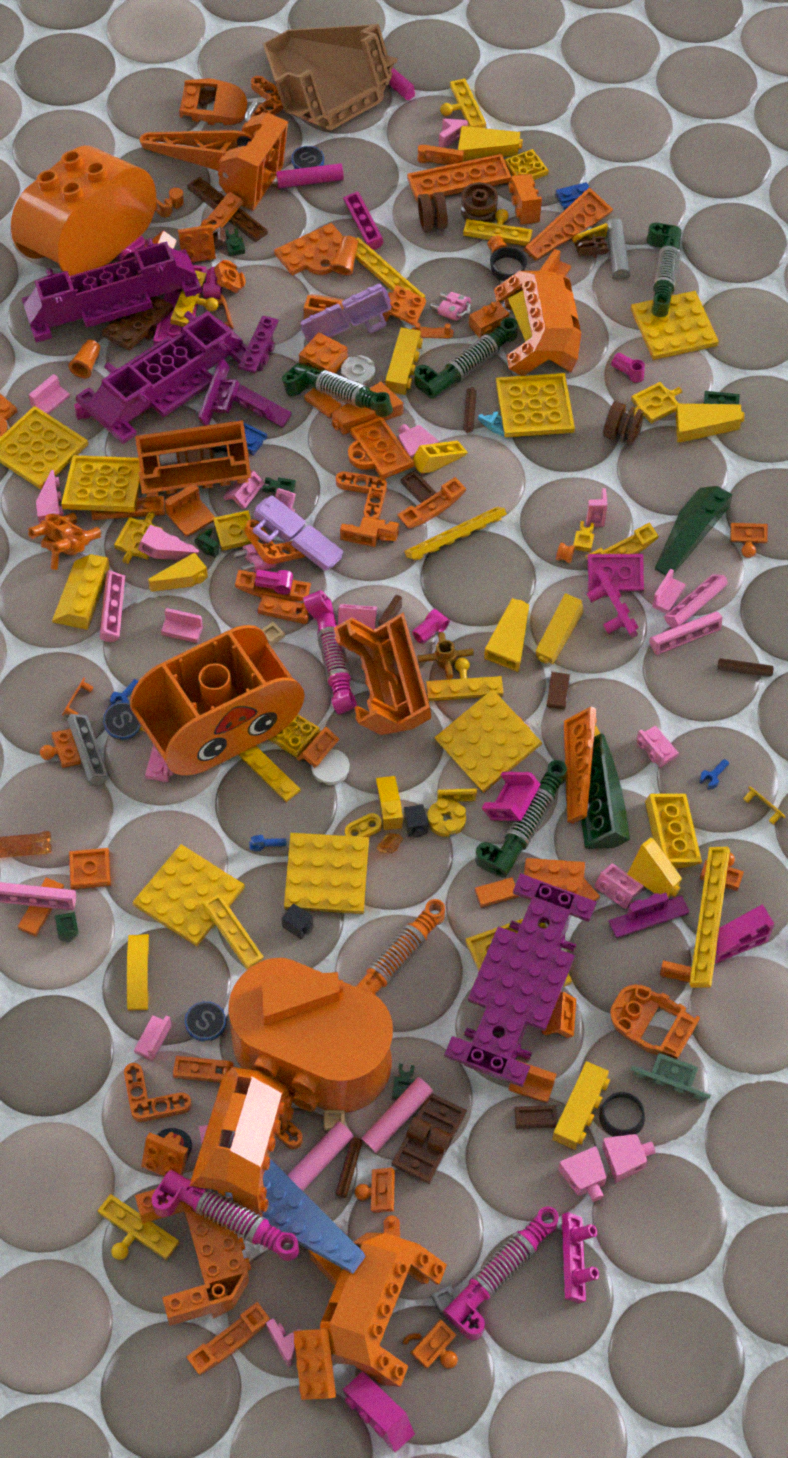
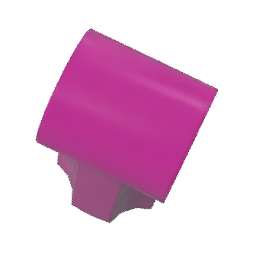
M141 235L116 258L122 261L134 257L135 250L144 248V237Z
M214 267L207 269L206 283L203 285L204 299H221L222 287L217 283L218 278Z
M617 353L614 356L611 366L629 375L630 381L634 383L643 381L645 363L642 360H632L622 353Z
M258 569L255 586L271 588L282 595L289 594L293 574L287 570H279L276 573Z
M433 609L428 613L425 621L412 631V635L418 643L424 644L437 632H443L448 627L450 620L437 609Z

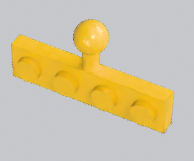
M466 79L450 81V88L458 104H442L440 107L441 114L449 116L453 111L461 110L465 120L468 121V127L486 128V121Z
M499 209L496 212L497 224L466 219L463 236L489 240L493 236L500 235L505 243L527 246L531 241L532 229L503 225L509 217L508 211L505 209Z
M195 270L201 288H203L207 274ZM182 289L170 323L184 327L189 324V320L184 317V314L187 311L193 313L196 304L205 306L208 311L213 312L218 309V301L215 298L207 300L199 298L200 294L186 297Z
M461 657L455 661V668L459 672L460 679L426 681L428 701L482 698L492 689L499 696H503L502 676L467 678V670L470 667V663L466 658Z
M112 1194L107 1197L97 1210L99 1215L127 1233L123 1241L114 1244L111 1249L112 1256L117 1260H123L128 1256V1247L134 1239L166 1261L180 1244L178 1239L153 1222L142 1224L140 1214Z

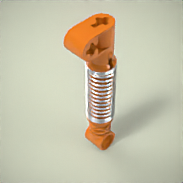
M439 899L429 900L418 918L404 927V930L396 936V940H393V943H390V946L384 949V953H381V956H378V959L370 965L366 975L355 987L373 995H376L382 987H386L391 982V979H394V976L400 972V969L411 960L414 953H417V950L424 945L428 934L435 926L440 925L444 921V903ZM437 910L439 913L432 914L431 911Z

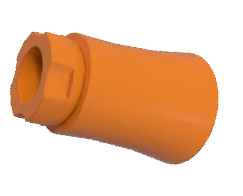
M342 237V241L330 265L331 270L347 276L353 274L354 260L358 249V240L355 237Z
M91 339L87 340L81 346L76 356L69 362V370L75 376L84 379L91 376L93 366L101 350L99 343Z

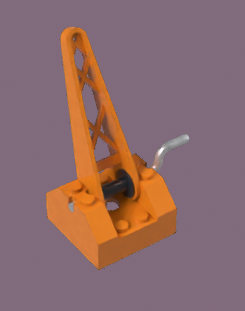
M254 100L246 111V122L242 127V131L147 132L140 136L139 141L143 149L219 171V185L225 193L228 194L230 191L243 200L241 206L254 211L275 180L276 172L281 171L283 168L288 121L268 112L251 117L259 106V102Z

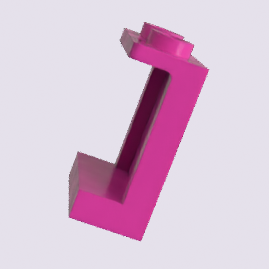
M502 772L500 776L505 781L501 792L495 802H484L482 810L494 821H521L541 784L531 772Z

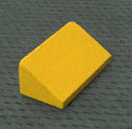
M605 223L577 234L572 238L573 243L577 240L592 238L593 234L595 237H606L608 224Z
M476 788L437 789V800L446 798L456 802L476 801Z

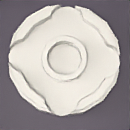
M357 355V357L353 358L352 356L348 357L341 365V376L362 385L369 384L375 377L374 363L371 359L362 355Z
M331 749L316 768L311 765L313 777L320 783H326V785L341 783L346 779L350 769L349 760L346 755L336 749Z

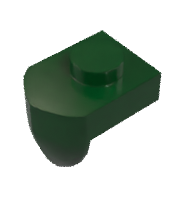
M207 529L200 533L194 542L204 554L216 558L219 554V543L210 538L213 529Z
M75 912L55 915L58 938L64 942L73 941L79 934Z

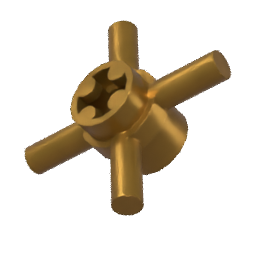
M439 632V642L436 645L435 652L417 655L418 663L436 661L437 665L445 670L446 678L452 679L454 677L452 666L455 664L456 659L474 656L473 648L455 650L454 643L446 640L444 632Z

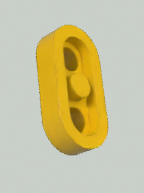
M370 813L349 823L345 827V836H352V833L357 832L358 835L355 837H370L378 833L382 828L380 816Z

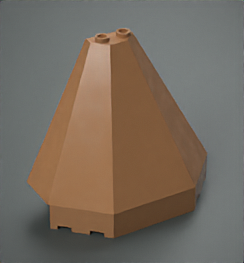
M379 24L288 29L263 43L284 111L330 131L382 102L386 85L388 86L393 74L391 73L393 65L398 60L396 57L387 55Z

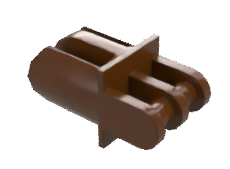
M593 234L592 238L574 242L578 257L594 255L597 258V255L609 252L604 236L595 237Z

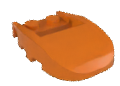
M211 78L185 80L181 107L179 109L180 118L186 115L192 117V121L199 122L201 120L208 122L209 125H215V123L234 125L240 123L245 118L247 98L243 90L238 86ZM214 87V89H217L213 111L198 109L201 88Z
M637 984L629 985L620 991L610 1012L614 1028L626 1039L648 1053L655 1055L661 1053L675 1059H679L689 1038L698 1025L700 1017H692L686 1012V1007L680 1003H675L665 993L658 994L651 991L649 987ZM660 1008L677 1018L661 1046H653L641 1038L656 1011Z

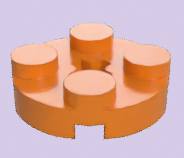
M222 260L214 267L218 278L217 283L221 287H226L234 293H238L246 284L245 276L242 271L239 273L236 270L237 266L234 263Z

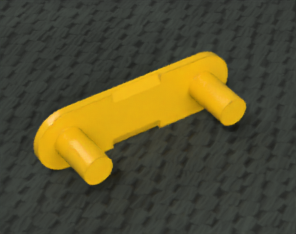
M750 786L748 787L750 791L743 800L749 803L756 796L775 812L769 819L771 824L774 825L780 817L786 818L780 810Z

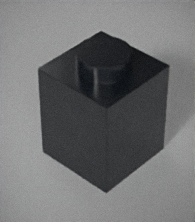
M424 805L404 807V821L408 837H420L427 834L428 822Z
M294 903L281 918L282 927L300 939L305 934L308 935L314 927L313 916Z

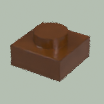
M218 227L213 231L215 249L225 243V229L222 227Z

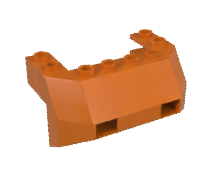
M518 271L494 288L496 301L501 302L504 300L505 308L508 310L512 309L508 298L523 291L532 338L506 355L509 369L520 376H525L549 359L572 372L578 360L581 329L570 279L564 275L549 271Z
M243 420L135 436L141 471L139 472L141 491L147 497L158 496L160 491H166V494L177 493V489L189 487L193 484L197 486L202 485V489L212 488L214 483L226 486L231 485L230 481L237 480V484L249 482L248 478H252ZM227 445L228 457L213 459L211 448ZM176 453L178 464L161 465L160 455Z
M404 612L374 630L352 617L334 627L337 644L360 656L361 667L366 677L365 683L369 688L370 699L367 700L370 712L359 706L354 707L356 712L355 718L359 725L379 735L414 729L432 718Z
M232 1067L222 1077L189 1186L232 1193L235 1203L242 1205L243 1208L246 1207L247 1210H251V1213L255 1212L256 1215L259 1214L262 1217L263 1212H266L268 1208V1199H266L267 1188L263 1184V1175L270 1166L269 1154L270 1151H274L276 1142L274 1136L275 1133L280 1131L281 1121L282 1128H287L288 1121H292L294 1108H291L292 1096H289V1088L260 1071ZM232 1131H236L231 1148H227Z
M365 1233L355 1240L354 1243L364 1252L366 1257L353 1274L342 1268L320 1322V1329L328 1328L332 1363L354 1365L382 1385L401 1387L408 1365L379 1345L407 1274L421 1284H428L430 1279L435 1284L440 1285L447 1264L418 1243L387 1233Z

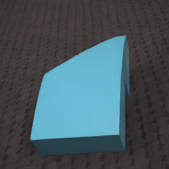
M498 411L493 412L491 415L483 416V414H480L478 416V420L484 426L504 437L501 416L498 415Z

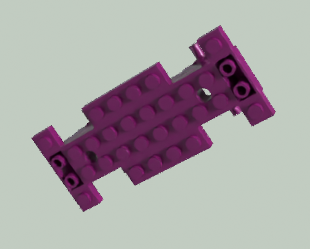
M148 238L149 242L147 239L145 240L146 246L144 248L134 251L135 257L72 276H69L68 271L54 274L52 268H49L50 272L47 268L45 271L47 276L34 281L36 287L30 296L21 298L35 342L51 339V327L76 321L77 319L83 318L87 328L123 316H129L133 313L146 311L153 308L150 297L159 296L160 294L172 292L180 288L183 289L186 297L203 293L186 249L177 251L169 247L167 241L153 244L152 239Z
M187 311L184 317L190 323L182 328V333L173 339L170 336L166 337L119 368H115L110 362H107L104 368L110 374L102 379V384L95 393L89 387L76 395V401L117 440L124 444L135 437L137 432L127 422L150 407L162 417H165L209 388L213 375L207 370L217 364L220 358L225 359L230 355L240 364L247 349L243 340L209 311L197 317L190 313V311Z
M520 873L513 894L531 900L522 923L513 920L510 923L509 928L518 931V933L498 926L468 996V1002L486 1008L477 1031L466 1028L464 1036L473 1038L472 1043L452 1036L444 1057L499 1080H505L523 1087L530 1066L516 1061L519 1056L530 1061L533 1053L521 1049L527 1025L543 1031L546 1030L575 958V955L561 950L564 948L574 952L576 944L565 940L571 916L589 922L597 902ZM540 923H546L549 927L543 929L540 928L538 925ZM500 1031L504 1036L496 1038L493 1034Z

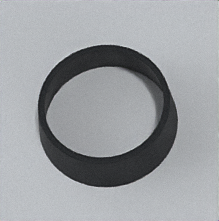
M499 248L490 257L491 272L498 280L505 281L514 275L501 273L493 267L494 263L501 258L516 259L523 266L521 271L526 269L527 258L517 248Z
M627 1092L614 1093L605 1100L600 1108V1124L613 1137L637 1135L645 1123L644 1107L641 1101L633 1094ZM614 1098H628L640 1107L642 1118L633 1128L618 1129L612 1126L605 1117L606 1103Z

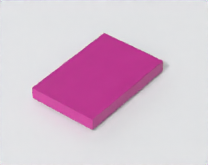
M643 554L587 555L588 592L601 586V581L596 573L601 568H603L605 573L609 572L611 575L613 589L617 587L619 592L644 591Z

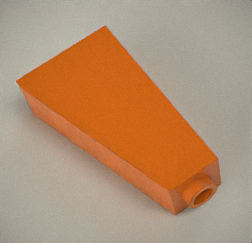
M381 381L370 388L373 392H386L390 396L393 412L387 417H382L385 421L403 414L404 403ZM346 403L332 413L331 424L335 430H339L344 435L350 433V428L378 418V416L375 414V411L366 407L358 408Z
M338 972L262 977L264 1025L339 1001V993L343 992V980H339Z

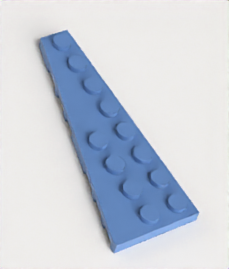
M270 1159L269 1169L265 1170L263 1175V1184L267 1188L266 1199H268V1208L266 1212H263L262 1216L269 1221L272 1227L274 1226L281 1230V1233L285 1232L295 1235L298 1244L353 1274L366 1257L364 1252ZM226 1192V1198L231 1197V1200H233L232 1193Z

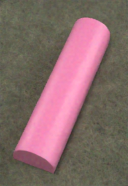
M110 570L106 572L99 635L100 639L105 642H115L119 639L125 575Z
M712 574L664 616L667 624L671 628H675L686 622L727 586L728 582L725 575Z
M716 611L652 636L649 639L650 646L655 655L719 631L722 627V616Z
M0 882V902L74 910L76 891Z
M417 1077L364 1134L361 1140L377 1154L433 1093L431 1087L421 1078Z
M338 1121L287 1176L304 1191L353 1138L352 1132Z

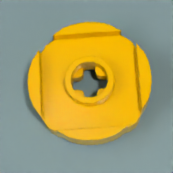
M438 799L437 802L431 805L427 813V821L431 831L441 837H450V835L455 833L456 835L459 834L466 824V809L454 800ZM444 815H449L450 818H452V819H451V820L448 819L447 821H444V820H443V818H444L443 816H444Z

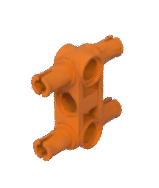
M72 512L65 516L47 514L45 520L41 521L39 525L28 528V535L31 539L45 535L54 540L52 550L55 554H59L65 550L72 552L84 551L85 546L92 540L101 538V530L95 527L85 531L74 525L77 523V516Z

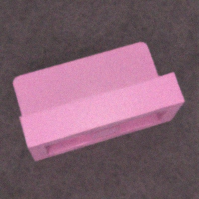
M55 374L51 375L29 394L30 405L32 407L36 406L47 414L51 413L70 397L69 392L60 387L59 377Z
M253 470L251 471L252 478H248L249 482L237 484V480H235L223 496V499H233L241 509H245L265 483Z
M602 488L601 499L588 501L586 527H590L591 523H594V527H604L607 512L606 488Z
M672 569L669 570L656 591L652 604L653 608L665 614L672 610L686 585L673 579L674 570Z
M340 604L338 625L352 617L374 630L377 606Z
M166 608L165 622L161 635L198 643L203 629L202 617Z
M152 1015L134 1049L135 1054L152 1061L154 1060L171 1028L169 1016L166 1015L163 1020Z

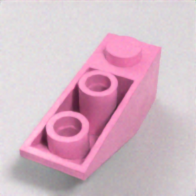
M51 470L36 500L39 524L45 520L47 514L64 516L62 506H59V502H62L61 492H57V488H60L59 477H55L54 470Z
M152 525L149 526L138 548L139 551L152 558L182 560L193 553L198 556L200 551L193 545L186 544L178 537L171 536L161 528Z

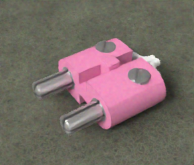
M441 292L439 296L445 300L440 305L435 303L430 305V308L436 310L438 315L458 321L464 314L471 312V299L454 292L449 294Z
M252 544L245 545L243 550L233 553L234 558L245 556L246 560L250 561V564L241 566L243 571L252 570L256 573L258 569L267 570L276 567V564L265 563Z

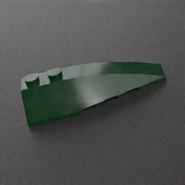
M719 486L699 488L680 510L655 566V570L665 576L670 569L674 570L675 573L730 508L732 494Z
M603 733L594 737L587 817L581 820L586 849L615 848L630 840L621 784Z

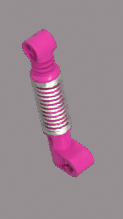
M322 590L305 596L303 601L307 611L318 624L317 637L325 674L333 693L331 701L334 710L340 715L354 709L357 706V702L351 692V674L345 648L338 645L335 640L334 627L337 624L332 601Z
M172 1170L167 1172L152 1196V1205L158 1216H170L180 1201H183L192 1206L196 1213L204 1214L205 1218L213 1219V1222L217 1221V1224H221V1227L230 1228V1232L234 1230V1234L242 1235L243 1239L246 1238L247 1241L254 1245L263 1244L264 1247H268L269 1250L278 1254L282 1260L291 1261L298 1256L299 1245L295 1235L292 1233H281V1230L274 1226L272 1227L263 1216L260 1217L255 1212L251 1213V1210H247L246 1207L243 1208L242 1205L235 1203L233 1200L230 1201V1198L226 1199V1196H222L221 1193L218 1194L217 1191L189 1186L191 1180ZM164 1191L167 1192L168 1194L174 1196V1198L171 1197V1196H169V1195H167V1197H165ZM289 1243L293 1245L290 1250L282 1249L284 1244Z
M549 1206L540 1209L538 1215L532 1220L533 1222H530L522 1231H517L513 1238H510V1242L507 1241V1245H503V1248H500V1252H496L497 1256L493 1255V1259L490 1258V1262H486V1265H483V1269H479L480 1273L476 1272V1275L471 1277L469 1285L442 1311L448 1321L466 1338L478 1340L482 1337L485 1322L475 1309L484 1300L491 1298L495 1291L501 1288V1284L504 1285L505 1281L512 1277L511 1274H515V1271H518V1267L521 1268L522 1264H525L528 1257H531L537 1251V1246L542 1242V1239L544 1240L546 1236L556 1230L559 1219L556 1209ZM550 1217L553 1222L550 1224L544 1223L542 1218ZM469 1315H471L470 1323H469V1321L467 1320V1321L462 1325L461 1323H462ZM470 1324L473 1326L477 1324V1329L474 1327L470 1329Z

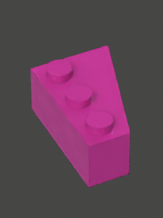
M763 904L719 928L715 964L769 941L774 922Z
M363 1371L343 1388L346 1404L352 1410L356 1409L361 1419L366 1424L369 1423L378 1436L395 1453L415 1435L406 1412Z

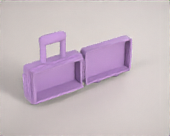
M377 284L343 300L342 305L345 309L343 311L341 306L336 304L301 321V330L307 342H310L318 332L331 338L349 329L350 322L353 326L365 323L368 332L374 333L387 326L382 313L391 310V300L385 287ZM378 316L381 322L370 326L368 320Z
M271 495L265 498L256 506L253 515L260 523L253 528V533L266 543L271 542L276 535L285 542L292 539L291 545L324 571H328L342 559V549L311 525H307L304 528L306 521ZM263 525L273 532L270 536L260 529Z

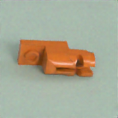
M363 517L360 527L342 523L340 540L376 547L378 539L396 542L399 533V523L390 521L388 524H385L383 519L378 520L369 517Z

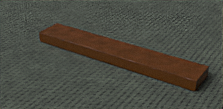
M200 176L187 185L189 191L212 209H215L225 197ZM240 208L229 220L231 224L255 243L268 234V230Z

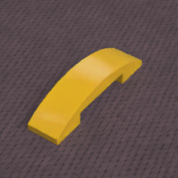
M649 522L634 530V535L605 550L601 547L589 554H638L655 542L659 536Z
M149 934L128 935V1011L148 1010Z

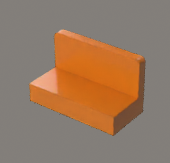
M554 249L539 271H549L566 276L571 269V265L560 261L561 251Z
M325 726L296 759L300 761L304 758L316 768L340 739Z
M565 992L560 993L545 1031L542 1030V1034L549 1035L557 1032L566 1038L574 1036L576 998Z
M529 1065L530 1070L523 1087L513 1083L509 1085L508 1090L548 1103L555 1084L556 1073Z

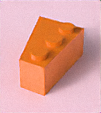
M531 174L511 176V183L508 184L509 193H512V205L516 207L515 217L519 218L520 225L540 222L542 198L541 196L537 197L539 191L534 188L535 182Z

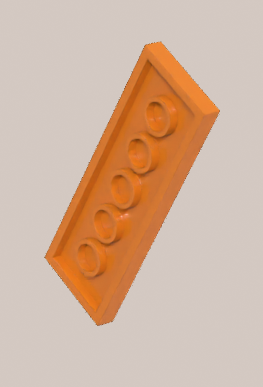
M502 154L408 173L407 180L415 200L418 202V195L428 194L430 198L435 192H443L444 196L461 193L466 186L472 183L481 182L494 186L511 182V175Z

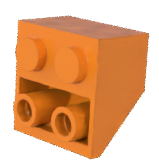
M316 294L307 295L303 308L304 320L336 304H339L343 311L342 301L344 299Z

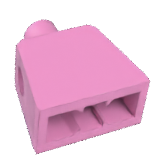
M403 424L398 429L400 433L398 440L411 458L414 457L420 445L439 443L433 435L420 425L410 429L406 424Z
M636 1134L604 1138L602 1143V1149L615 1183L645 1169L647 1164L646 1156L655 1154L653 1143L641 1144Z
M596 1146L560 1161L558 1168L560 1173L578 1196L588 1193L592 1202L604 1197L600 1187L605 1185L607 1178Z

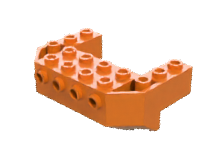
M155 1190L135 1195L142 1224L164 1218L155 1213L152 1205V1196ZM214 1190L217 1191L218 1194L221 1193L222 1196H226L225 1192ZM164 1191L165 1197H167V1195H169V1196H171V1197L174 1198V1196H172V1195H170V1194H168L167 1192ZM180 1201L171 1215L184 1212L205 1285L162 1297L169 1326L211 1313L213 1318H217L233 1309L249 1282L248 1271L251 1270L248 1257H243L242 1251L245 1250L243 1238H238L237 1233L234 1234V1230L230 1232V1228L221 1227V1224L218 1225L217 1221L213 1222V1219L205 1218L204 1214L196 1213L192 1206L183 1201Z

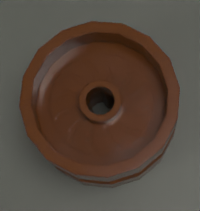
M481 182L466 186L462 191L461 215L465 221L466 219L489 223L493 222L496 218L495 214L498 204L496 189L487 183Z
M435 192L431 198L428 194L418 195V214L423 232L432 231L434 225L438 230L447 229L448 214L443 192Z

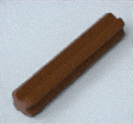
M474 387L467 388L463 424V430L466 433L472 432L474 429L477 390Z
M719 658L717 665L718 669L764 676H772L774 666L724 658Z
M353 1137L351 1139L336 1189L337 1197H347L362 1146L360 1138Z

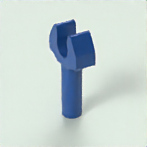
M134 679L122 693L113 692L110 699L111 705L115 704L118 700L129 703L128 697L138 683V680Z
M723 759L712 772L703 770L699 783L702 784L706 779H710L711 782L708 784L707 789L716 788L719 784L717 776L729 765V762Z
M256 835L251 837L249 847L252 851H261L264 847L286 846L287 841L286 838L264 839L263 835Z

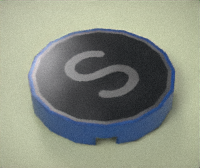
M299 147L292 154L294 169L323 166L324 154L317 147Z
M118 702L112 704L104 714L103 725L111 737L126 740L134 737L139 732L141 725L132 713L130 703Z
M203 1001L193 1005L188 1010L185 1016V1026L188 1034L193 1039L205 1042V1040L212 1041L222 1035L225 1030L226 1016L219 1005Z

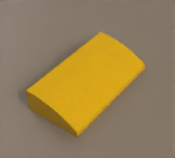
M649 794L645 800L652 836L673 867L679 869L701 864L702 859L686 794Z

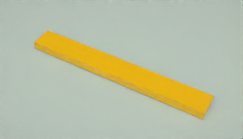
M728 846L709 847L689 983L691 988H711L730 853Z

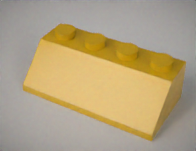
M89 554L74 561L52 623L85 630L89 629L105 585L106 572L110 570L107 557Z

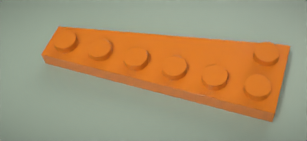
M589 187L524 248V251L534 261H537L611 214L613 208Z
M589 707L564 720L565 764L567 767V822L572 824L587 817L594 731L597 722L596 709L593 707Z

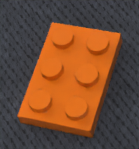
M526 858L524 875L582 896L585 862Z
M328 1328L293 1331L301 1400L335 1398L336 1392Z

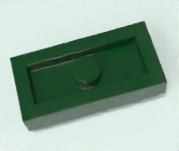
M705 391L703 404L739 405L740 394Z

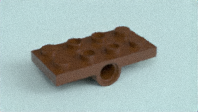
M157 296L150 297L153 308L115 319L102 331V336L130 351L143 338L151 339L155 335L157 325L173 310V305Z
M432 1093L423 1103L418 1115L410 1123L406 1137L391 1166L430 1184L464 1120L467 1110Z

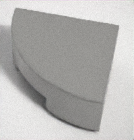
M451 1285L431 1294V1298L441 1316L443 1315L442 1311L453 1300Z

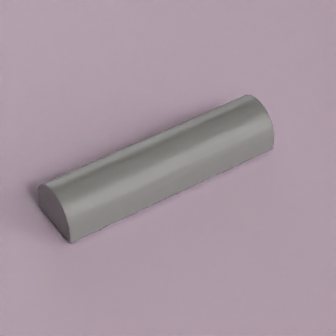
M613 218L606 222L608 224L606 236L612 277L629 278L630 271L623 224L620 219Z
M70 714L67 721L88 782L92 786L101 785L109 777L87 715Z

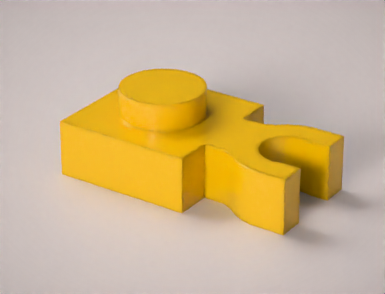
M581 521L580 531H576L573 546H575V550L591 553L594 534L592 533L594 523H591L589 528H585L584 521Z

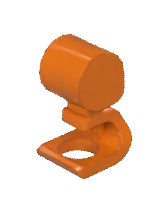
M180 188L170 189L169 199H164V204L156 198L155 211L161 217H169L173 208L178 209L184 204L183 190Z

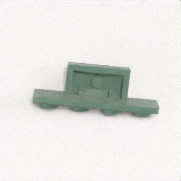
M661 1053L657 1056L652 1072L634 1065L631 1066L630 1070L634 1071L633 1075L643 1079L646 1076L654 1078L653 1082L661 1086H665L666 1083L673 1085V1090L685 1094V1091L694 1093V1098L705 1101V1098L710 1099L711 1097L710 1093L692 1087L698 1070L697 1066Z

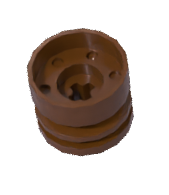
M614 401L604 425L603 437L615 440L620 433L621 443H624L628 436L627 444L632 446L640 434L644 410L638 409L635 414V407H631L629 412L626 413V404Z

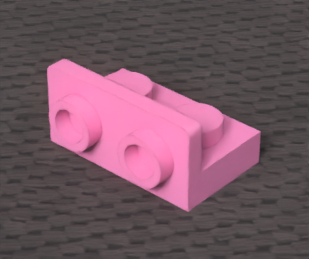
M656 725L645 732L642 729L638 731L637 744L648 753L650 760L656 763L659 768L678 757L679 752Z
M153 745L145 778L169 782L170 776H173L174 773L168 768Z
M613 863L600 873L594 885L597 890L624 909L629 906L631 900L644 887Z

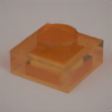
M387 833L376 848L381 853H393L399 848L400 843L404 839L400 834Z

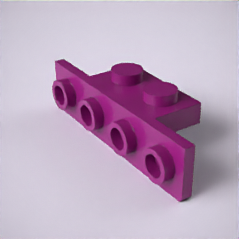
M267 316L261 317L239 364V369L255 373L256 370L262 371L264 365L268 364L269 354L275 348L273 333L278 325V319Z
M220 358L218 365H216L215 373L210 381L208 392L204 397L202 408L198 414V419L204 426L210 424L214 412L229 414L240 385L238 380L226 379L230 366L223 358Z
M239 385L234 398L236 403L242 408L249 409L255 415L264 417L282 428L285 426L292 415L290 411L245 386Z
M666 892L663 894L656 893L648 899L633 901L628 907L627 914L611 919L608 922L615 937L621 938L689 914V909L682 895L669 899Z

